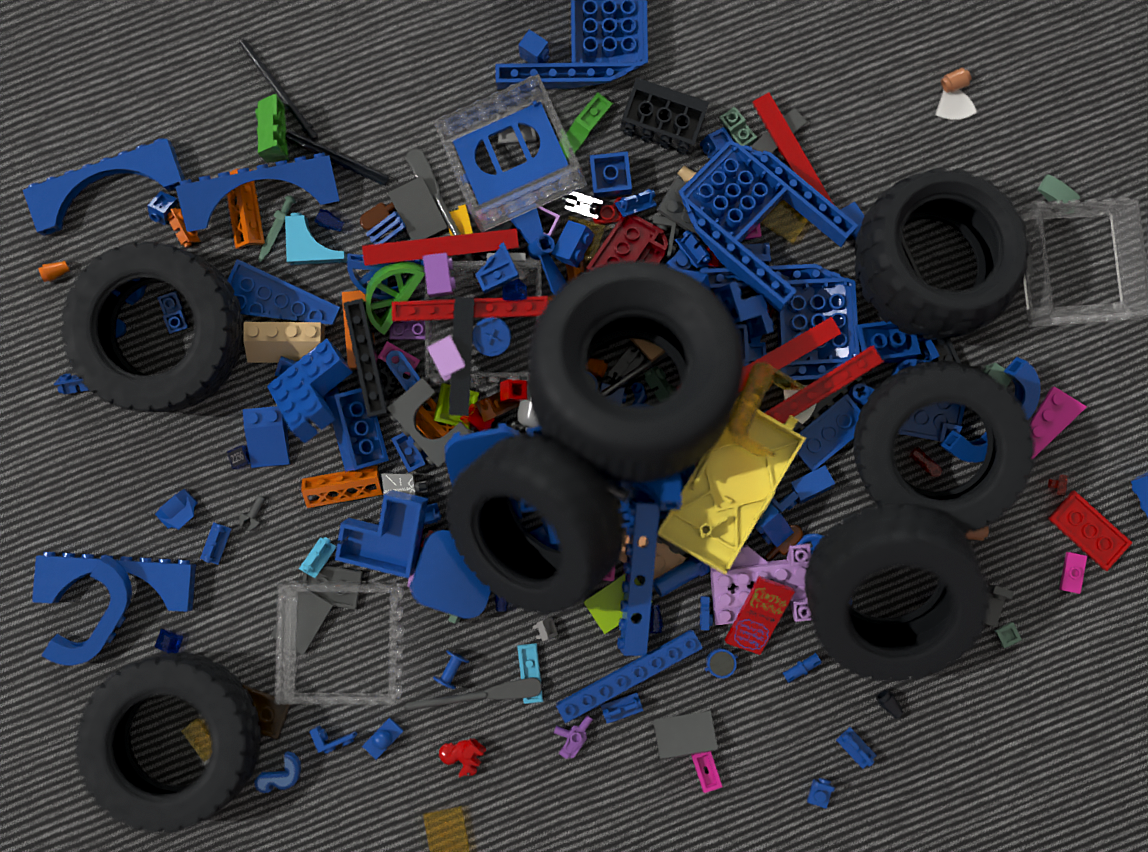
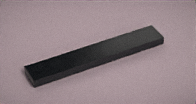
M455 297L453 343L465 367L451 374L449 415L469 416L474 298Z

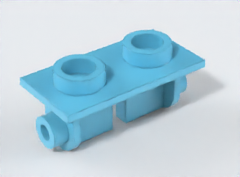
M320 537L299 570L316 578L337 546L330 543L331 540L327 537Z

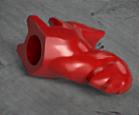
M470 738L469 740L459 741L456 745L445 743L439 749V757L447 765H452L459 760L463 767L458 776H472L477 773L476 766L479 767L481 764L477 756H483L487 749L476 739Z

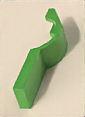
M599 93L593 97L578 115L566 135L559 142L567 161L578 151L590 132L612 107L613 103Z

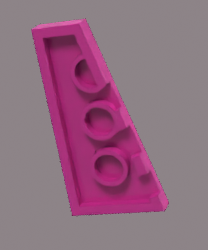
M1055 386L1050 389L1030 421L1033 432L1032 438L1035 445L1032 459L1086 408L1085 405Z

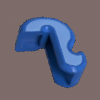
M287 751L284 754L285 771L262 772L255 779L256 789L262 793H269L274 787L282 790L292 787L298 781L301 774L299 757L295 753Z

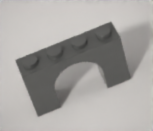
M421 378L387 408L390 411L388 416L395 423L398 421L403 426L401 431L407 437L411 436L415 440L414 446L420 452L424 451L428 455L426 460L433 467L435 465L441 467L446 462L444 445L453 437V434L460 432L462 436L472 433L462 422L439 439H428L418 431L416 426L418 410L437 394L428 382Z

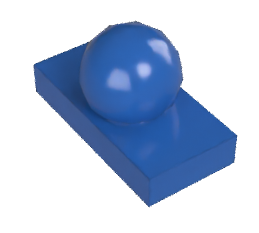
M389 718L362 747L376 760L404 730L393 719Z

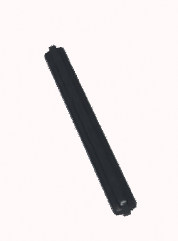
M289 130L286 133L285 139L288 142L314 154L325 152V156L329 155L331 162L383 186H386L389 182V176L293 131Z

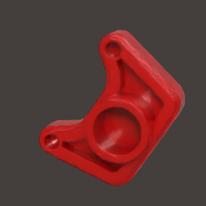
M618 197L612 205L602 206L599 218H593V222L597 225L617 223L622 214L615 203L620 201L622 197Z

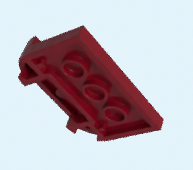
M634 214L627 217L622 216L586 267V272L602 265L623 261H646L661 264L667 255L668 241L664 231Z

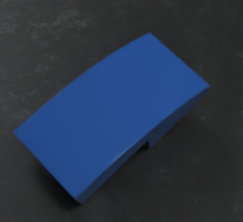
M177 291L157 297L169 334L188 328Z

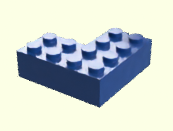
M325 339L279 377L274 379L267 387L291 432L306 443L319 433L307 419L309 418L321 430L335 420L323 396L353 372L341 352L328 339Z
M390 490L383 497L379 525L352 518L346 519L340 525L338 540L341 541L337 544L335 560L410 578L417 567L428 498Z

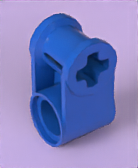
M859 383L851 386L848 394L853 401L864 406L875 389L866 384ZM856 389H861L860 392L862 393V395L857 396L858 392L856 391Z

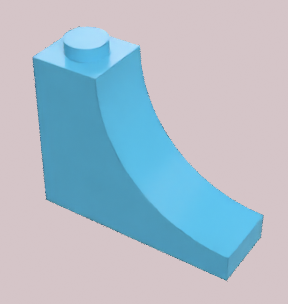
M291 213V216H285L287 262L290 265L347 262V254L344 251L331 250L316 242L310 232L308 219L302 213Z

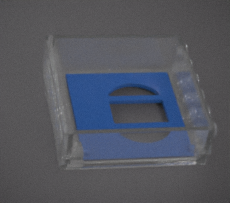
M539 74L530 76L522 82L512 84L502 91L494 92L491 96L477 100L471 105L459 108L455 112L441 116L433 121L470 213L481 232L587 186L581 167ZM541 102L544 103V106H545V108H546V110H547V112H548V115H549V117H550V119H551V121H552V124H553V126H554V128H555V130H556V133H557V135H558V137H559V139H560V142H561V144H562V146H563V148H564V151H565V153H566V155H567V157H568V160H569V162H570V165L568 164V162H567V160H566V157H565V155H564V153H563V151H562V148H561V146H560V144H559V142H558V139H557V137H556V135H555V133H554V130H553V128H552V126H551V124H550V121H549V119H548V117H547V115H546V112H545V110H544V108H543ZM520 124L533 128L540 137V148L534 158H532L521 134ZM512 127L527 162L503 172L489 137ZM482 141L495 167L496 175L485 173L477 166L476 150ZM452 142L454 143V146H455V148H456V150H457V153H458V155H459V158H460V160H461V162H462V165H463L464 170H465V172H466L465 174H464L463 169H462V167H461V164H460V162H459V160H458V157H457V155H456V152H455V150H454V147H453V145H452ZM469 184H471V187H472V189H473V191H474V194H475L476 199H477L478 204H479L478 206H477V203H476L475 198H474V196H473V193H472V191H471V189H470Z

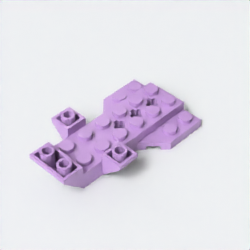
M810 544L792 545L789 547L787 559L766 561L748 545H743L726 575L710 567L714 624L734 623L753 586L749 588L747 585H750V581L755 583L758 576L769 580L772 579L777 583L794 588L795 593L790 600L794 621L811 620L805 594V573L811 556ZM731 583H734L736 587L730 590L728 587H731Z

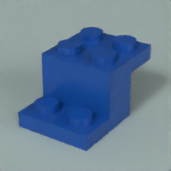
M736 282L713 290L714 294L731 315L734 323L745 321L750 339L774 331L773 321L767 311V302L762 294L742 300L741 290Z

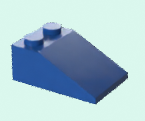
M881 321L856 326L862 352L873 345L884 361L882 363H898L906 359L917 358L921 354L917 335H908L899 331V327L890 321L888 323Z
M278 406L243 409L244 431L251 468L290 465L287 422Z

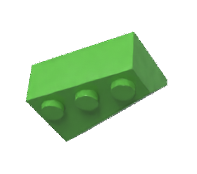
M273 94L259 101L258 108L255 110L258 120V154L266 163L283 160L289 161L287 140L285 139V107L277 94Z

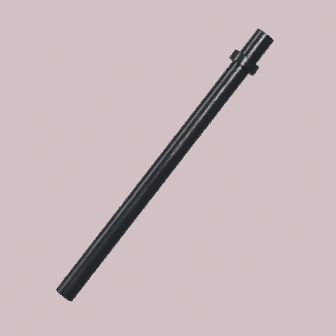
M242 39L239 42L240 46L302 126V131L307 133L312 141L316 140L318 135L312 129L313 125L306 121L248 42Z

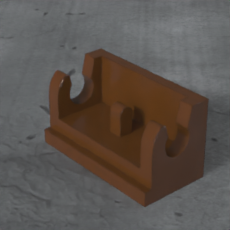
M500 392L475 403L484 422L519 406V402H500Z

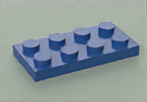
M848 394L844 395L798 433L806 439L797 455L811 472L855 438V426L861 410Z

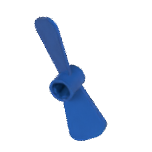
M531 196L519 197L507 205L506 215L529 244L527 248L529 256L541 261L550 289L555 295L559 290H562L561 288L567 282L549 255L555 247L554 240L551 236L543 233L535 200Z

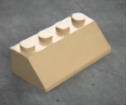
M244 322L243 342L248 363H278L281 356L298 362L304 355L308 354L325 340V325L321 322Z

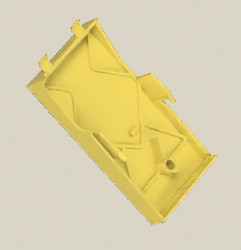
M752 394L748 403L743 402L738 397L723 434L714 447L701 459L681 493V509L671 510L657 533L661 538L723 575L727 574L757 520L761 517L774 495L775 489L806 439L792 431L798 419L790 416L784 425L756 409L755 407L760 397Z

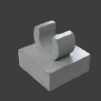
M553 617L536 622V625L533 626V629L538 628L540 635L536 636V639L545 641L558 635Z

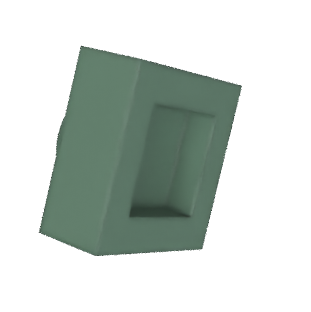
M1013 622L994 630L1002 648H1007L1022 640Z

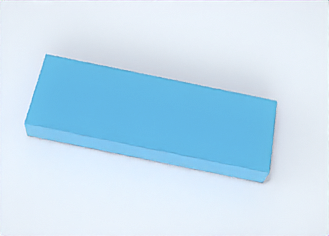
M537 643L517 645L521 679L532 677L537 678L541 682ZM542 690L535 697L523 698L524 704L543 702Z

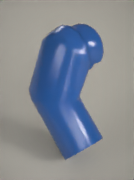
M638 382L634 383L631 388L635 397L632 405L644 403L647 399L645 388Z

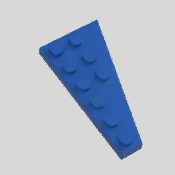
M239 259L236 260L228 278L235 291L234 295L238 297L242 309L240 314L304 322H321L322 324L334 325L341 310V307Z

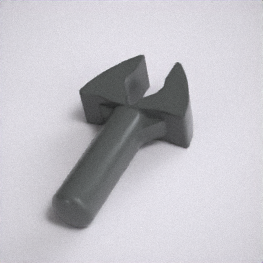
M258 496L248 514L240 513V528L244 526L245 521L250 519L251 525L247 531L253 530L260 525L261 522L257 521L256 515L265 501L262 496Z

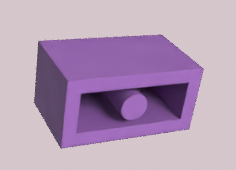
M447 253L423 256L429 297L453 295V289H456L455 278L451 277L450 270L453 269L452 258H448Z

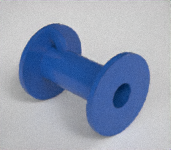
M447 650L446 652L451 655V658L441 678L433 676V679L448 688L456 689V686L451 682L461 662L469 663V660L451 650Z

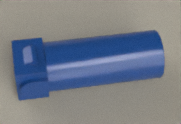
M690 556L689 560L653 579V586L658 595L663 597L694 578L702 577L709 573L710 568L707 564Z

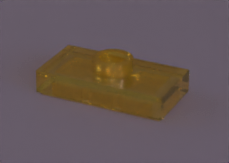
M197 718L181 730V732L203 762L210 758L211 737L200 719Z

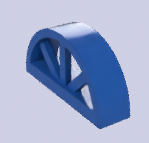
M347 254L349 276L354 285L366 294L367 281L379 269L390 263L364 266L363 255ZM424 260L409 261L424 266ZM355 269L370 271L363 277H360ZM401 274V277H402V280H403V284H404L405 281H406V279H405L404 276ZM388 277L382 281L383 284L387 285ZM398 286L391 287L392 289L399 292ZM377 287L372 294V298L381 300L395 298Z

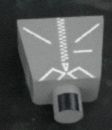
M381 474L384 494L390 490L418 496V493L428 492L427 481L416 482L415 475Z

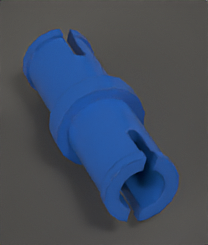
M814 653L802 662L799 660L797 665L783 672V675L788 683H791V681L801 675H807L808 671L822 664L817 654Z

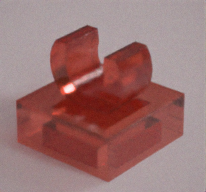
M1060 475L1059 480L1049 479L1048 488L1058 489L1057 495L1066 496L1068 475Z

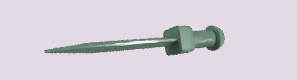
M286 196L281 211L277 210L273 216L276 219L264 241L265 243L262 245L258 259L259 262L271 250L285 222V216H289L287 214L292 203L295 204L293 196Z

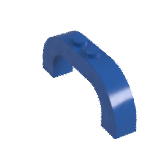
M1016 357L1004 372L1012 379L1015 385L1014 396L1024 408L1026 417L1029 419L1039 402L1041 392L1040 380L1035 369L1027 361ZM952 430L940 445L947 452L963 461L982 462L987 452V433L985 432L976 440L967 441L962 435Z
M104 555L90 575L103 583L110 593L109 607L92 635L84 642H72L56 634L43 652L42 656L61 665L82 664L96 656L106 643L110 644L116 636L114 630L116 627L120 628L126 619L124 614L131 602L132 586L127 572L111 557Z

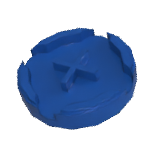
M484 318L477 323L473 330V345L477 351L486 356H498L505 352L510 345V329L499 318Z

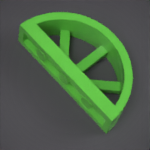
M409 261L394 262L379 269L370 279L365 294L366 311L370 322L380 333L385 335L393 323L392 302L408 301L425 275L424 266ZM401 273H411L403 284ZM395 274L399 292L383 284L382 281ZM376 287L395 297L371 303L372 294ZM389 306L382 318L379 319L374 309Z

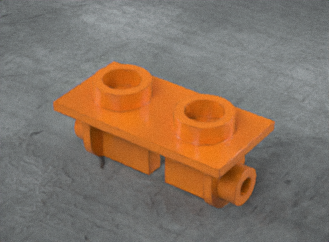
M171 208L167 219L174 231L180 228L176 236L181 246L188 248L192 245L191 242H200L196 230L186 231L181 208Z

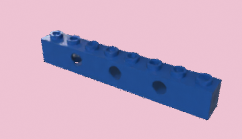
M632 499V505H629L628 509L629 517H631L630 524L627 525L629 542L625 546L627 562L624 563V574H626V578L622 583L624 600H621L620 604L621 612H623L622 619L619 620L621 637H618L617 646L624 656H647L659 507L652 499ZM641 537H646L644 548L639 547L637 544L638 539ZM638 575H643L641 586H637L634 583V579ZM634 613H639V623L631 621V616Z
M690 629L648 652L647 656L635 659L556 703V707L564 722L567 723L699 651L703 647L694 631Z

